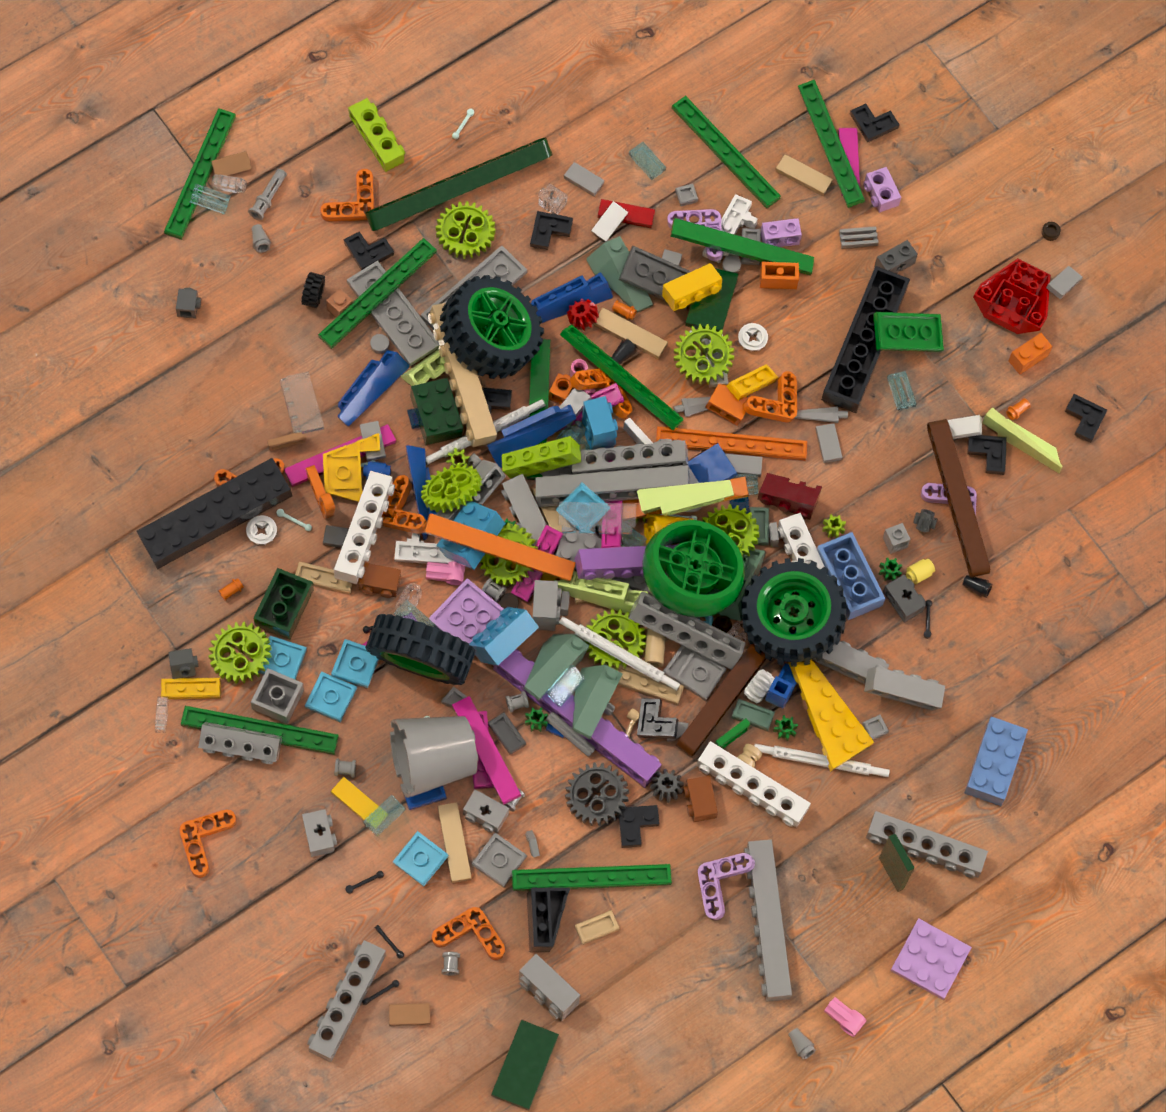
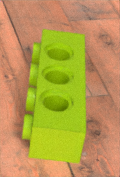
M368 98L348 107L350 119L383 170L387 172L404 163V148L402 145L397 144L394 133L387 129V123L383 117L378 115L375 104L370 103Z
M571 436L505 453L502 454V471L512 479L521 474L527 477L580 463V445Z

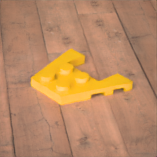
M379 433L323 454L324 489L326 493L359 502L363 492L360 453L380 451ZM376 493L374 494V496L378 497L381 496V494Z

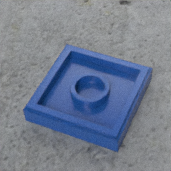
M718 443L688 461V466L699 483L730 480L738 475Z

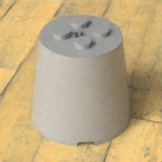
M465 716L402 718L391 721V728H394V731L390 732L392 758L396 775L402 779L403 784H400V787L405 797H413L476 774L478 753L475 745V734Z

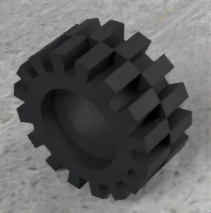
M309 272L304 284L301 303L302 305L317 308L324 291L325 276Z

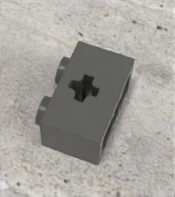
M906 240L877 256L875 266L897 274L915 264L918 253L910 242Z
M902 575L885 585L883 593L905 623L922 613L926 602L923 596L915 591L912 580Z

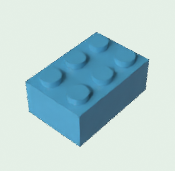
M606 396L583 401L581 424L589 450L601 447L614 448V445H616L615 438H617L616 430H618L616 419H612L611 402L607 403Z
M467 501V505L462 507L454 519L455 522L496 536L506 524L497 511L473 501ZM441 539L437 544V547L446 558L473 570L485 555L483 552Z
M507 607L500 612V616L496 620H492L486 625L484 631L477 633L469 645L473 646L476 650L475 655L480 662L498 666L539 627L527 610Z

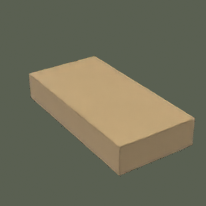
M611 910L575 925V929L582 945L618 931L619 926Z

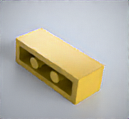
M709 263L663 284L662 297L673 311L683 309L693 302L701 301L704 297L718 293L722 287V277L713 265Z

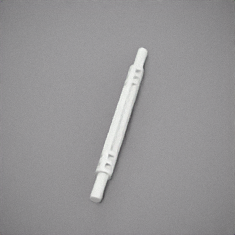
M541 399L527 407L523 406L493 421L496 432L530 416V413L544 407V401ZM465 435L441 447V450L426 457L427 465L442 457H448V452L454 454V448H457L458 452L472 445L471 441H468Z
M563 616L560 619L559 623L574 631L575 635L658 683L661 681L674 690H678L680 683L664 675L663 671L583 625H577Z
M760 744L754 745L762 753L770 754L772 757L828 767L829 765L827 756L775 745L774 747ZM848 760L836 768L868 776L873 774L889 777L890 772L889 769L873 767L871 764Z

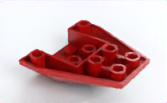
M1017 258L982 282L973 298L984 318L1016 334L1040 331L1048 317L1049 290L1046 287L1050 283L1051 275Z

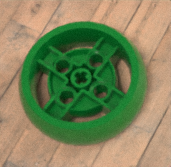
M683 520L671 523L660 529L650 539L644 551L642 569L649 591L660 604L677 614L687 617L715 615L728 608L737 599L742 590L745 580V565L742 554L732 538L712 524L697 520ZM680 543L674 549L666 547L671 544ZM714 588L722 590L721 592L715 594L705 595L711 592Z

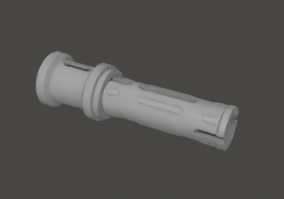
M277 169L262 195L256 197V203L248 210L250 216L257 220L264 218L263 214L267 208H270L273 196L287 176L284 170Z

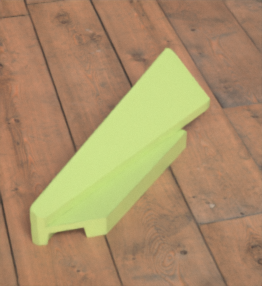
M437 349L401 375V378L411 386L426 383L430 378L435 379L445 372L444 357L440 356L439 349Z
M991 408L986 413L982 424L996 431L998 437H1007L1006 442L1060 473L1063 466L1060 464L1057 449L1011 420L1006 419L994 408Z
M730 480L640 489L637 491L641 510L644 514L661 510L664 516L718 503L726 497L734 496Z
M573 571L571 581L563 579L558 581V588H561V594L562 591H568L571 597L616 611L621 609L622 613L629 612V615L633 604L642 592L629 590L630 586L628 583L611 579H578L577 571Z

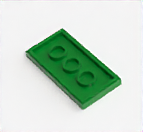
M873 313L877 350L944 351L941 314Z

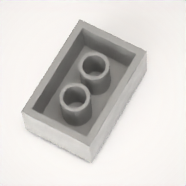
M537 954L519 970V985L527 992L530 990L535 995L534 999L540 1005L545 1004L549 1008L548 1012L555 1019L559 1018L563 1021L578 1006L580 994Z

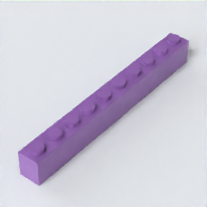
M515 649L498 666L494 665L493 670L521 692L525 691L527 697L549 714L551 712L556 713L573 728L574 696L568 692L564 685L557 683L540 700H537L524 689L534 666L533 661H528L519 650ZM600 718L590 739L581 735L595 747V750L644 788L651 782L652 777L656 776V772L660 771L662 764L658 758L646 753L640 744L632 742L626 733L619 732L607 719Z

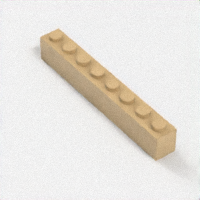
M446 303L432 305L430 313H428V319L434 327V338L440 345V356L444 357L445 372L449 374L451 379L450 388L452 391H455V403L461 410V422L466 425L467 440L471 441L472 447L495 442L497 433L476 370L470 371L466 369L467 365L464 362L460 364L457 361V355L455 353L451 354L448 350L450 345L444 343L443 337L445 333L440 330V326L443 324V321H440V315L444 312L442 308Z

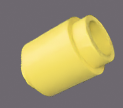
M922 559L907 567L906 578L911 579L914 584H918L931 577L932 573L935 572L932 561L930 559Z

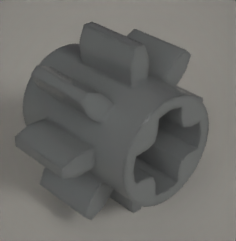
M922 509L920 513L916 512L913 523L917 524L916 529L922 532H929L930 528L935 529L937 518H934L935 513L927 509Z

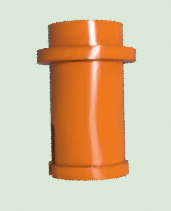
M618 300L615 301L612 307L613 312L625 316L627 320H633L637 313L634 306L629 307Z
M1023 398L1014 406H1009L1006 414L1011 420L1018 419L1019 415L1029 409L1031 405L1027 399Z
M238 578L232 579L231 583L218 590V592L226 601L238 591L242 592L241 589L244 586Z

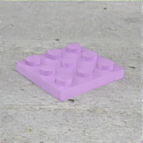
M467 578L430 616L428 621L436 628L470 643L477 633L486 629V625L490 621L496 620L500 616V612L504 608Z
M918 918L890 971L944 1000L972 947Z

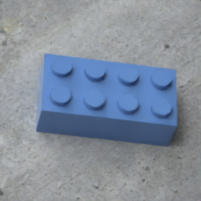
M853 532L817 547L821 560L828 569V575L830 577L835 575L837 585H841L844 590L843 596L846 597V617L848 620L883 606L885 597Z
M992 716L990 717L964 792L965 794L1002 806L1028 729Z

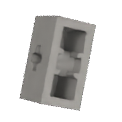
M474 790L463 809V815L469 822L481 824L482 828L486 831L498 833L509 815V808ZM489 811V814L482 815V812Z
M326 809L302 814L311 857L335 852L334 845H337L335 833L331 834L330 827L333 826L331 814L327 815ZM318 830H322V836H319Z

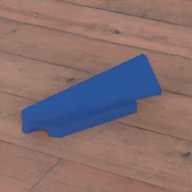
M600 272L587 281L581 275L533 299L531 304L532 306L536 305L538 309L536 312L537 316H541L542 321L546 322L566 315L569 311V306L575 305V301L580 302L581 299L585 301L589 299L592 303L598 304L612 299L613 295L608 282Z
M389 350L384 353L380 361L371 360L338 402V407L341 410L338 418L346 426H350L409 368V364L398 352Z
M571 404L561 409L559 406H552L501 430L504 438L488 444V449L496 464L502 468V454L539 444L574 421L576 415Z
M406 445V455L417 512L428 520L429 514L436 515L435 509L431 511L429 507L427 508L421 498L422 486L427 485L426 480H431L429 468H426L425 448ZM422 533L423 540H426L429 534Z

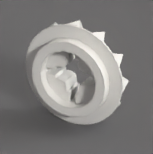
M746 324L739 331V343L744 349H748L751 352L753 350L759 351L765 347L768 341V333L759 324ZM757 334V341L752 340L749 342L750 336H754Z
M260 515L248 522L246 533L250 541L257 545H266L268 542L273 541L277 535V526L270 517ZM257 526L261 529L265 527L266 535L263 533L258 534Z

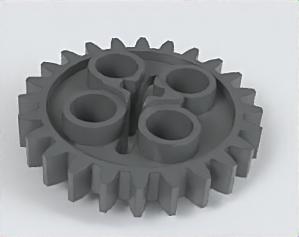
M594 762L593 768L586 764V770L579 767L580 774L572 773L574 780L568 779V783L571 786L565 787L566 791L569 792L565 795V798L569 800L566 802L567 806L572 807L570 809L571 814L576 813V819L582 817L583 823L589 820L590 826L594 824V821H597L598 826H601V821L603 820L606 824H609L608 818L615 821V814L622 815L620 808L626 809V805L623 802L629 801L628 797L625 796L629 794V790L625 788L628 784L627 781H623V774L618 776V769L612 772V766L609 765L605 768L603 762L600 767H597ZM596 777L601 778L598 784L591 783L592 779ZM608 790L616 791L613 796L606 795ZM581 792L588 793V796L584 799L578 797ZM594 792H596V793H599V792H600L601 795H600V796H598V795H595V796H594L593 793H594ZM596 804L603 805V808L601 810H593V807Z

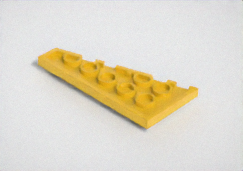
M812 659L810 664L805 666L804 662H797V667H791V662H788L794 679L802 691V700H805L807 704V713L816 736L820 738L822 743V752L824 756H827L830 772L874 743Z

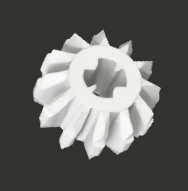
M764 669L758 671L745 688L744 694L751 701L759 703L768 693L775 678Z

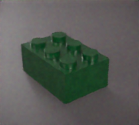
M448 378L411 386L410 398L425 446L462 437L463 425Z
M277 568L253 618L255 626L291 640L314 591L313 582Z

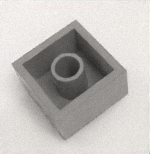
M535 580L533 620L539 627L537 630L555 631V625H559L561 588H558V581Z
M267 668L251 700L252 710L288 724L304 692L303 683Z

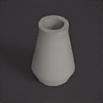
M254 225L251 228L253 248L259 253L266 252L270 249L271 241L263 230L262 225Z
M798 1028L788 1034L798 1057L801 1056L802 1059H807L815 1053V1044L800 1032Z

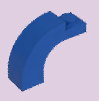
M785 663L779 676L775 677L765 698V701L782 709L786 706L797 684L788 664Z

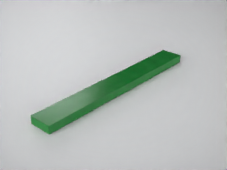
M815 79L798 85L799 92L847 208L865 202Z
M686 95L672 105L674 112L766 209L781 199V195Z
M218 108L169 218L164 234L182 240L213 170L211 161L218 158L236 118L235 113Z
M677 218L673 220L670 237L759 262L799 263V273L809 276L812 274L813 256Z
M422 238L318 334V337L331 349L335 347L437 252V249Z
M570 325L562 330L560 336L668 427L674 430L683 423L684 418L577 328Z
M543 339V343L539 346L540 350L531 359L529 405L542 399L545 406L530 413L529 417L548 409L551 339ZM546 438L545 440H543L542 442H540L539 444L546 443V442H547V438ZM539 473L527 476L526 480H536L537 477L543 476Z
M191 706L184 707L181 726L200 730L202 724L208 722L282 736L281 745L335 755L339 734Z
M670 864L512 870L513 891H529L531 888L583 889L672 884Z

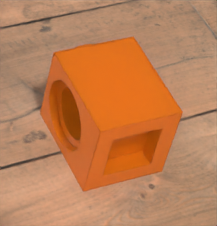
M558 373L549 391V400L560 405L565 401L574 389L570 383L571 376ZM564 386L567 390L562 391L559 387Z

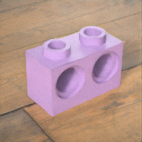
M887 167L867 173L863 182L864 188L870 193L872 205L877 207L878 212L880 213L899 206L901 196Z
M798 218L762 223L761 239L763 243L777 247L800 245L802 234Z

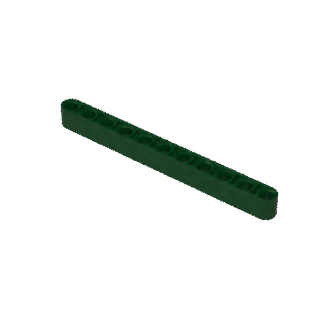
M540 138L369 210L365 215L371 230L376 231L545 160L553 154L547 138Z

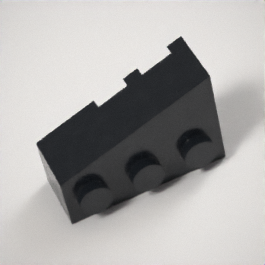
M531 888L528 891L529 952H550L554 947L570 888Z

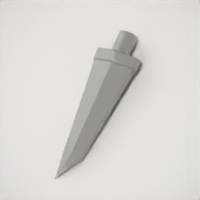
M710 397L681 399L682 405L673 406V409L676 413L684 412L685 417L707 411L708 409L705 406Z
M838 407L797 410L795 419L838 423L839 419H848V411H838Z

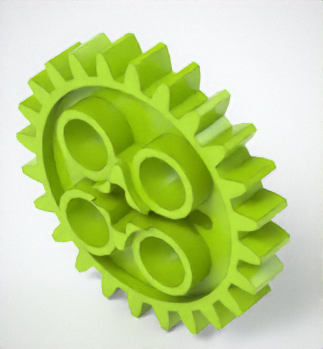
M466 201L465 206H462L461 202H459L458 207L451 204V210L445 208L446 214L440 213L441 219H437L436 238H439V245L443 244V250L449 248V255L455 252L456 258L459 254H462L463 259H465L466 254L473 258V253L480 256V250L486 252V246L491 247V241H494L496 231L494 228L495 222H492V215L488 216V210L482 212V205L476 208L475 202L472 206H469L468 201ZM471 216V219L468 224V229H466L468 217ZM457 218H462V219H464V220H462V221H457L456 219H457ZM475 223H480L481 225H480V226H474L473 224H475ZM465 229H466L463 243H460V241H461V239H462V237H463V231H465ZM454 233V234H457L458 236L452 237V236H450V235ZM469 239H474V240H476V241H474V242H469L468 240H469Z
M699 324L698 330L692 326L691 333L685 330L686 337L679 336L681 342H676L678 348L674 349V353L678 355L674 356V361H679L676 363V368L682 367L680 374L686 372V380L691 376L692 383L699 379L700 385L703 380H706V383L709 385L710 379H713L716 383L717 376L721 379L724 378L722 372L729 373L727 367L733 366V363L729 360H734V355H731L734 353V348H729L732 346V341H727L729 338L728 334L722 336V329L716 332V326L710 330L709 324L706 325L705 329ZM706 338L711 341L708 345L701 343V340ZM693 342H696L699 345V348L696 345H694ZM688 350H694L696 354L694 356H688L686 352ZM701 351L704 354L707 353L708 359L704 355L701 356ZM714 353H720L722 354V357L720 359H714L712 355ZM709 361H711V363H713L715 367H712ZM700 364L707 365V369L699 370L698 366Z
M460 464L456 467L451 465L449 469L444 467L442 472L436 471V476L431 475V480L425 481L427 485L422 486L421 498L426 507H429L431 511L435 509L436 513L440 510L445 513L447 509L452 512L455 507L459 510L460 505L466 506L467 501H473L472 496H478L477 492L481 491L482 479L477 469H473L472 466L468 467L467 464L462 467Z
M729 504L728 509L721 505V510L714 507L715 513L707 512L709 518L702 517L703 522L718 527L729 535L735 543H739L737 547L742 557L744 554L750 556L749 550L755 551L753 544H758L757 538L760 537L758 532L759 525L756 524V518H752L751 512L746 514V508L740 511L739 505L735 509H732L731 504ZM722 521L727 522L724 525H719V523ZM739 526H744V527H745V528L742 529V530H738V529H737V527H739Z
M507 523L497 535L538 549V547L532 546L536 540L529 539L532 534L529 532L525 533L526 528H520V525L515 524L513 526L511 523ZM486 553L480 563H483L480 569L486 570L484 576H490L493 582L496 580V584L501 585L503 582L505 586H508L509 582L511 585H516V580L522 583V576L529 578L527 572L534 571L516 564V568L512 571V562L500 558L498 564L494 565L496 557Z
M611 609V614H608L604 610L603 617L596 614L597 621L591 618V625L586 626V628L617 646L627 648L628 652L640 658L639 655L644 653V650L641 648L646 647V643L642 642L646 640V635L641 634L644 633L645 629L639 628L641 624L629 619V612L622 615L620 609L618 614H615L614 610ZM615 624L619 628L612 630L609 628V625ZM630 636L633 638V641L627 642L624 640V637ZM584 640L589 645L587 652H590L589 659L595 657L594 664L600 661L601 665H608L609 667L615 665L617 671L619 670V665L626 669L627 664Z
M235 622V627L233 628L228 624L227 631L221 628L222 634H215L217 641L211 640L214 647L208 649L212 653L208 655L209 659L212 660L210 665L212 668L215 667L214 671L216 674L219 673L221 679L226 677L227 682H230L232 678L235 684L238 683L239 679L242 680L243 684L246 682V678L253 681V675L255 674L257 677H260L258 671L265 672L266 670L263 665L270 664L266 659L272 657L271 653L268 652L272 650V647L268 645L270 640L265 638L267 635L264 631L261 632L259 626L254 629L253 623L247 627L245 622L242 623V626ZM243 637L242 641L235 643L237 638ZM230 643L234 646V648L228 646L227 644ZM252 648H258L256 652L250 653ZM231 652L230 656L223 658L225 653ZM246 657H248V658H250V659H252V660H254V661H253V662H250L249 660H247ZM240 663H246L243 668H237Z

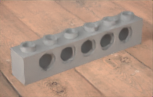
M673 440L672 442H654L653 444H635L634 446H616L614 448L601 447L595 450L581 449V462L572 464V473L574 475L599 473L601 471L648 469L659 466L688 465V448L685 440Z
M643 591L632 606L629 619L731 670L742 656L745 642L695 617H687L670 611L660 604L655 597Z
M875 811L866 835L870 842L877 845L881 843L885 845L889 836L885 835L884 830L889 829L893 834L897 835L908 856L924 858L926 862L933 865L938 863L945 866V869L949 871L957 870L963 872V875L969 878H978L980 876L988 851ZM908 836L912 839V842L906 843L902 837ZM928 843L931 849L925 850L921 844ZM940 850H947L950 856H943L940 853ZM965 856L968 859V863H962L959 857Z
M365 940L362 945H357L353 954L355 955L353 962H349L345 968L344 973H346L344 980H339L335 991H337L335 997L330 998L327 1003L326 1009L328 1011L326 1015L320 1017L317 1023L319 1028L316 1034L312 1033L307 1043L309 1045V1052L329 1062H332L386 956V950ZM366 960L370 965L367 968H361L359 963ZM358 978L361 982L358 986H352L349 983L350 980ZM344 996L351 998V1002L348 1004H342L340 1000ZM334 1014H340L342 1019L339 1022H333L331 1017ZM325 1032L333 1034L330 1040L322 1039V1035Z

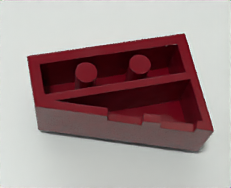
M767 473L757 499L765 505L776 506L783 512L801 513L803 519L811 520L822 486L817 485L816 488L806 486V482L800 481L799 484L789 482V478Z

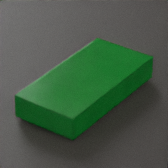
M745 718L717 739L715 744L722 749L726 748L749 730L750 722Z

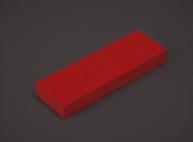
M601 199L597 218L603 216L613 201ZM615 202L628 212L621 223L652 228L655 209Z

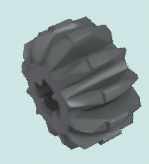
M666 768L663 774L657 771V777H652L651 782L654 784L650 785V789L655 790L653 792L654 797L660 795V802L663 798H666V801L669 803L671 797L677 800V794H682L683 792L681 787L684 786V782L679 781L681 775L674 776V770L670 774ZM664 783H668V786H670V788H666Z

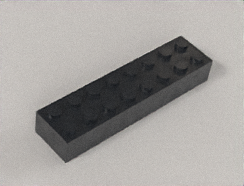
M875 266L823 391L822 401L857 413L882 350H877L873 313H898L910 282L909 278Z
M270 458L137 530V534L158 570L292 497V492L273 458Z

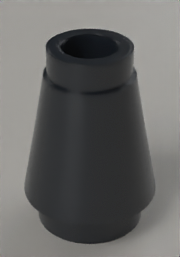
M626 338L624 341H621L611 358L618 364H621L635 354L637 347Z
M966 575L962 585L979 597L987 598L993 584L989 583V580L977 577L971 578L969 575Z

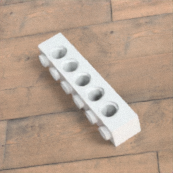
M370 471L334 568V577L336 579L357 584L358 579L363 577L365 571L364 563L369 561L371 555L369 549L376 542V530L381 528L383 522L382 514L387 512L389 501L387 500L389 495L392 496L394 493L395 485H393L391 476ZM379 493L381 496L376 497L374 494ZM375 510L374 513H369L367 511ZM363 526L370 527L369 529H362ZM359 542L363 543L362 546H356L355 544ZM351 559L358 560L355 563L349 562Z
M801 513L779 520L778 536L780 539L783 538L785 543L784 549L786 554L791 556V562H798V558H803L804 563L810 564L811 561L817 562V568L822 569L824 564ZM790 535H797L799 539L794 540ZM803 551L806 553V556H800L797 552ZM813 602L809 604L810 606L812 605L813 607H815V604Z
M711 741L698 759L697 766L702 773L706 775L711 774L717 782L732 787L736 794H743L748 797L752 804L756 806L761 805L767 813L782 818V821L790 827L794 826L797 828L810 807V802ZM721 762L724 767L718 769L714 766V763ZM731 773H739L741 777L734 779L731 777ZM755 783L758 788L750 789L747 784ZM771 793L774 799L768 800L764 794ZM787 803L790 805L791 809L784 810L781 807V804Z

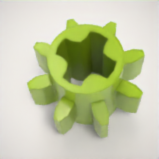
M454 448V454L447 453L450 460H447L446 463H451L453 467H456L458 464L462 466L467 464L465 460L469 456H464V449L461 452H457V448ZM460 455L462 463L455 464L453 456L457 457Z
M830 514L829 520L824 519L823 524L825 526L822 532H827L828 538L831 536L838 538L839 533H845V529L842 527L845 526L846 521H842L840 515L833 517Z

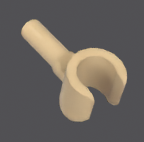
M633 708L627 715L631 720L626 731L628 737L640 716L639 712Z

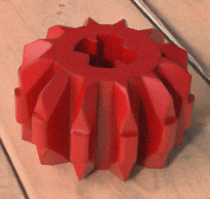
M581 299L580 302L575 301V305L569 306V311L567 312L569 323L578 330L581 328L585 331L586 327L592 328V324L597 323V318H599L596 304L592 303L589 299L586 301Z

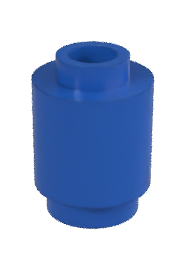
M368 461V465H364L363 476H366L367 480L370 471L390 476L391 465Z

